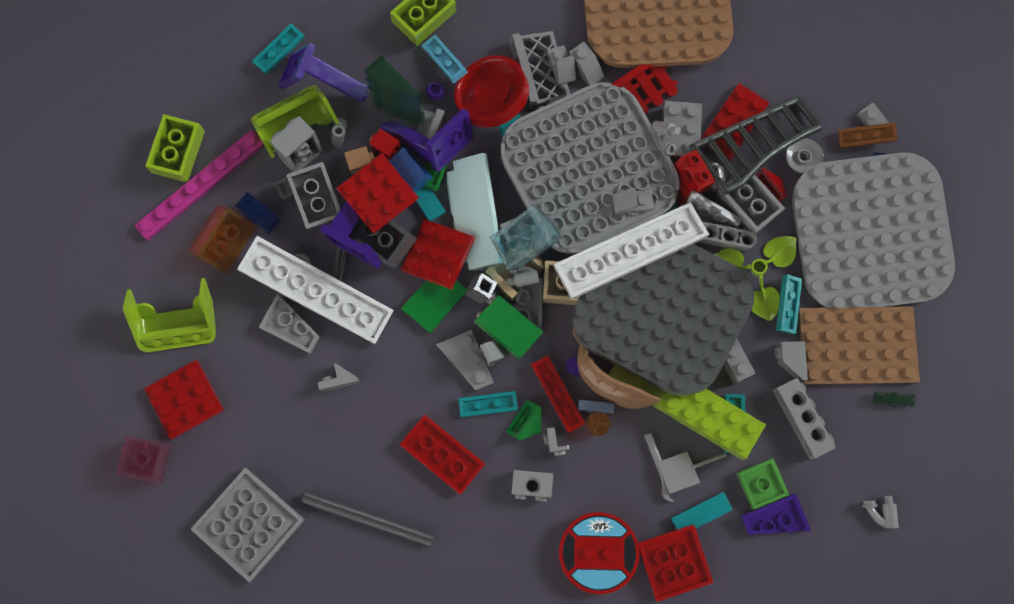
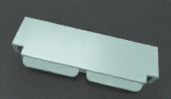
M487 153L453 161L454 170L447 172L446 178L450 210L454 219L453 229L474 236L475 241L464 263H468L469 270L484 271L490 266L494 267L504 263Z

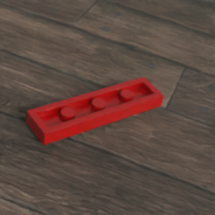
M549 356L532 363L531 367L567 433L585 425Z

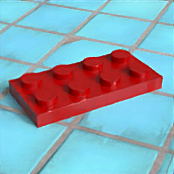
M739 83L701 139L765 111L770 102ZM750 125L745 127V129L750 133L754 126ZM737 131L730 134V136L740 148L744 139ZM723 138L715 141L730 162L735 155ZM708 145L704 146L710 151H712Z
M425 414L400 443L401 447L460 495L485 465L483 461Z

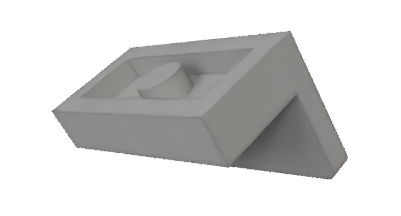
M437 109L436 113L424 110L416 132L431 139L442 128L445 112Z

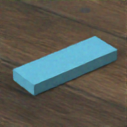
M436 34L421 45L423 50L453 84L468 73Z

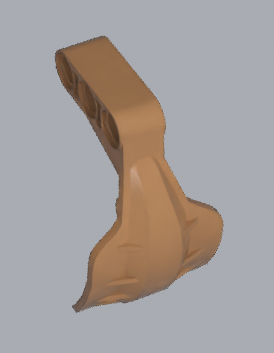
M573 326V336L580 345L577 358L578 370L583 380L595 394L610 403L629 409H639L660 402L661 398L613 379L601 371L593 360L588 357L589 350L579 342Z

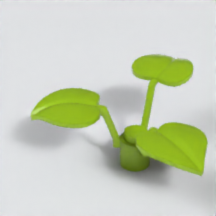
M782 236L770 240L763 250L764 255L769 260L756 259L752 265L742 266L744 257L739 250L734 248H727L714 254L742 270L751 269V273L759 277L760 290L754 291V304L751 311L767 321H771L776 316L780 295L773 287L763 288V275L768 268L767 264L771 262L780 268L792 264L796 256V237Z

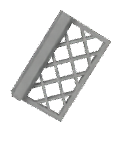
M553 31L520 36V33L512 34L509 44L513 59L521 66L529 82V96L526 108L533 109L536 105L548 104L547 99H550V96H552L551 98L558 96L553 92L558 86L557 81L549 76L552 71L549 61L544 59L548 49L557 47ZM549 37L551 44L547 47L540 43V40ZM529 40L535 45L532 50L525 47L523 41ZM536 46L546 51L543 57L533 52ZM530 55L539 60L536 67L529 63ZM541 62L550 67L547 74L538 69ZM535 72L544 77L541 83L533 79ZM546 79L555 84L552 90L542 85ZM568 84L558 86L564 90L566 96L570 95ZM539 89L549 94L547 98H538L537 92Z

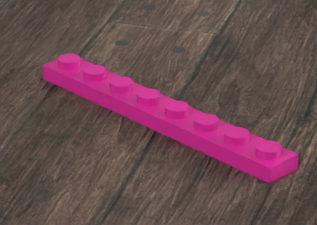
M250 130L134 226L146 240L152 239L265 146L262 140L253 130Z

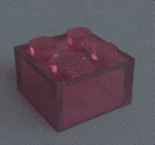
M126 435L116 475L162 484L172 445Z

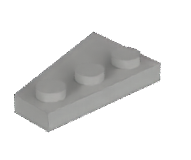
M691 191L685 205L691 202L702 222L738 228L741 221L740 217L699 193Z
M278 294L259 325L260 329L309 354L312 353L320 338Z
M472 330L436 344L475 391L494 384Z

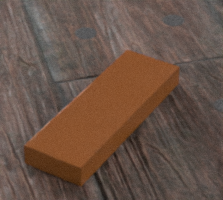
M896 122L839 129L837 131L839 149L898 141Z

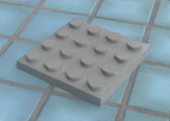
M244 468L195 523L191 530L250 583L305 519L249 469Z

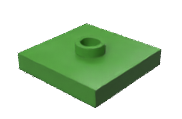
M773 458L736 473L752 510L789 496Z

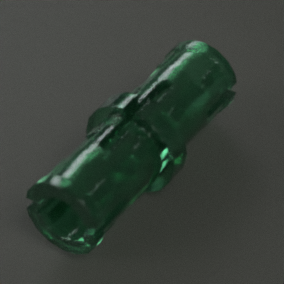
M874 392L873 398H876V400H873L874 404L891 405V407H897L898 405L914 407L916 400H912L916 399L914 394H898L897 392Z

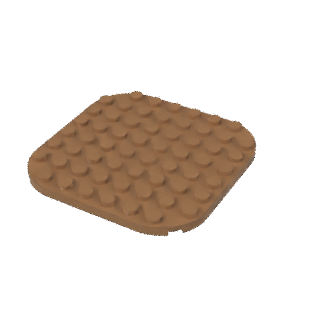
M584 0L587 40L590 49L595 56H599L604 60V63L613 67L636 68L640 64H654L652 67L706 64L720 58L728 49L733 37L734 29L730 0Z

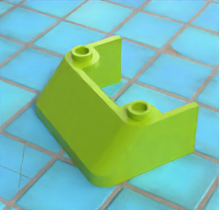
M317 85L309 86L251 118V122L271 158L275 157L273 152L276 151L270 141L277 132L287 127L290 120L300 116L309 126L315 123L326 126L332 120L335 124L339 123L326 96Z
M205 278L201 279L199 295L193 299L194 308L156 313L155 308L148 303L136 304L131 289L126 291L123 312L137 347L141 351L155 352L208 344L215 340L216 327L213 300Z

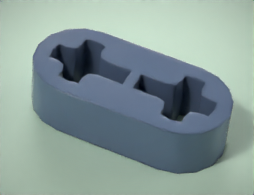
M579 400L578 411L615 414V404Z

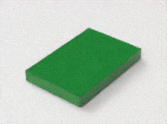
M457 280L452 290L425 281L401 309L431 334L461 300L467 289Z
M499 295L474 322L518 360L543 333L542 330Z

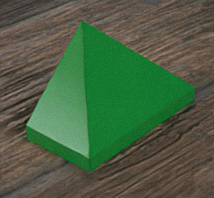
M527 400L506 430V433L518 440L540 434L541 407Z

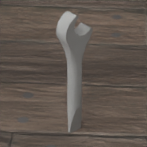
M651 433L644 435L661 478L662 497L668 502H674L669 496L668 489L657 464L662 459Z

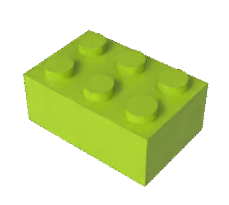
M404 0L390 12L391 20L401 32L418 46L456 12V1Z
M163 114L145 167L152 174L187 183L205 130L199 123Z

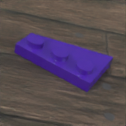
M796 493L740 515L749 535L811 531Z

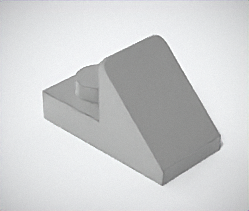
M565 46L548 49L546 55L558 86L574 82L576 80L574 56L568 57Z
M635 187L613 194L615 214L651 211L654 209L652 190L636 191Z
M495 340L480 345V351L488 368L495 366L497 361L509 356L508 351Z
M334 363L337 378H334V376L324 377L321 382H318V387L321 392L359 384L360 381L355 375Z

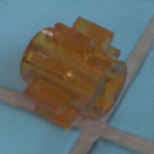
M599 412L592 413L588 417L589 422L585 423L592 436L594 434L597 436L605 435L609 430L608 426H611L606 413L601 415Z

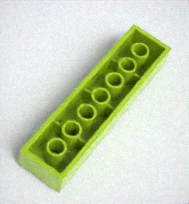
M614 365L609 373V376L613 379L661 398L659 403L652 406L742 461L748 457L766 426L763 422L708 389L700 393L690 394L689 396H677L651 385Z

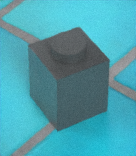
M480 273L472 278L465 295L481 304L490 299L497 282Z

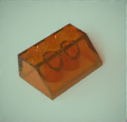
M217 204L187 252L227 275L256 226L229 207Z

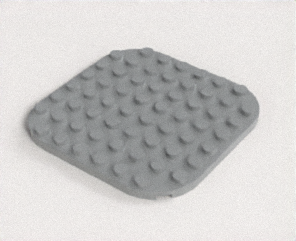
M611 83L589 85L517 119L508 127L502 139L501 159L511 181L542 238L548 245L562 253H580L665 214L676 201L679 190L677 170L670 157L663 154L659 138L639 102L631 92L623 87L620 88L611 85ZM635 187L636 191L652 190L653 210L615 214L613 194Z
M894 153L829 161L812 166L796 182L792 194V205L804 283L810 296L824 308L887 307L924 302L938 297L949 287L955 272V258L941 177L928 160L913 153Z

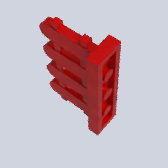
M640 64L611 85L623 87L631 92L646 115L648 113L647 104L651 102L654 107H659L663 103L662 94L666 93L667 96L674 97L678 92L676 87L677 81H672L665 71L667 66L652 67L654 64ZM648 70H650V71H651V74H649V75L647 76V74H646L645 72H647ZM654 77L662 87L659 91L651 82V79ZM636 80L637 83L632 85L631 82ZM639 87L647 96V99L644 101L636 91Z

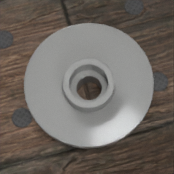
M804 138L787 148L786 160L794 171L803 174L812 166L823 162V151L815 141ZM800 156H804L806 160H801Z

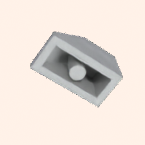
M582 42L569 52V56H574L576 72L588 86L604 79L605 76L595 54L585 42Z
M805 341L781 342L777 344V347H775V358L778 359V364L794 379L798 378L802 382L808 380Z

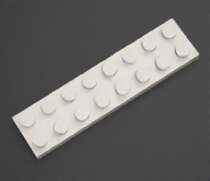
M690 202L555 263L554 268L572 300L707 238L709 233Z
M256 236L237 269L373 344H376L394 311Z

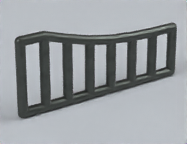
M796 96L692 143L690 150L698 151L711 172L715 184L724 195H727L742 188L765 163L778 153L798 141L821 131L822 125L801 98ZM796 105L812 127L805 130L789 107ZM782 111L798 134L791 137L774 114ZM767 118L784 141L777 145L760 123L761 120ZM753 125L771 150L764 154L745 127ZM738 131L759 159L754 165L751 164L730 134ZM723 138L745 167L747 172L742 178L715 141ZM708 145L734 180V183L727 186L699 148Z

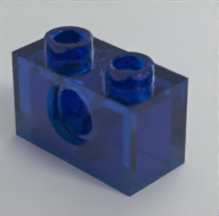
M246 192L235 205L240 213L266 234H269L280 222V219L274 212L249 192Z

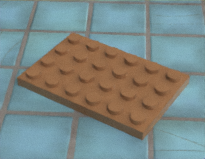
M913 307L799 308L800 341H805L808 380L803 382L804 385L920 382Z

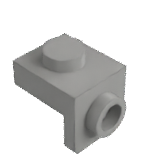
M555 427L546 429L543 439L544 445H548L549 453H554V456L566 455V451L570 450L569 445L557 447Z

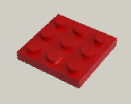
M383 153L337 187V191L373 234L419 199Z
M424 219L416 236L417 240L410 248L401 271L452 290L475 238L472 235Z
M198 360L187 364L144 388L170 440L181 436L225 411Z
M694 524L638 542L639 552L656 602L714 583Z

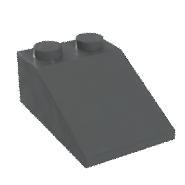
M360 219L348 236L360 244L364 242L373 248L372 251L379 255L377 258L394 269L397 268L417 240L414 235L393 220L373 234Z

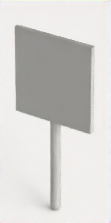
M686 451L659 461L657 464L668 492L671 494L700 483L695 468L724 458L727 454L723 453L693 465Z

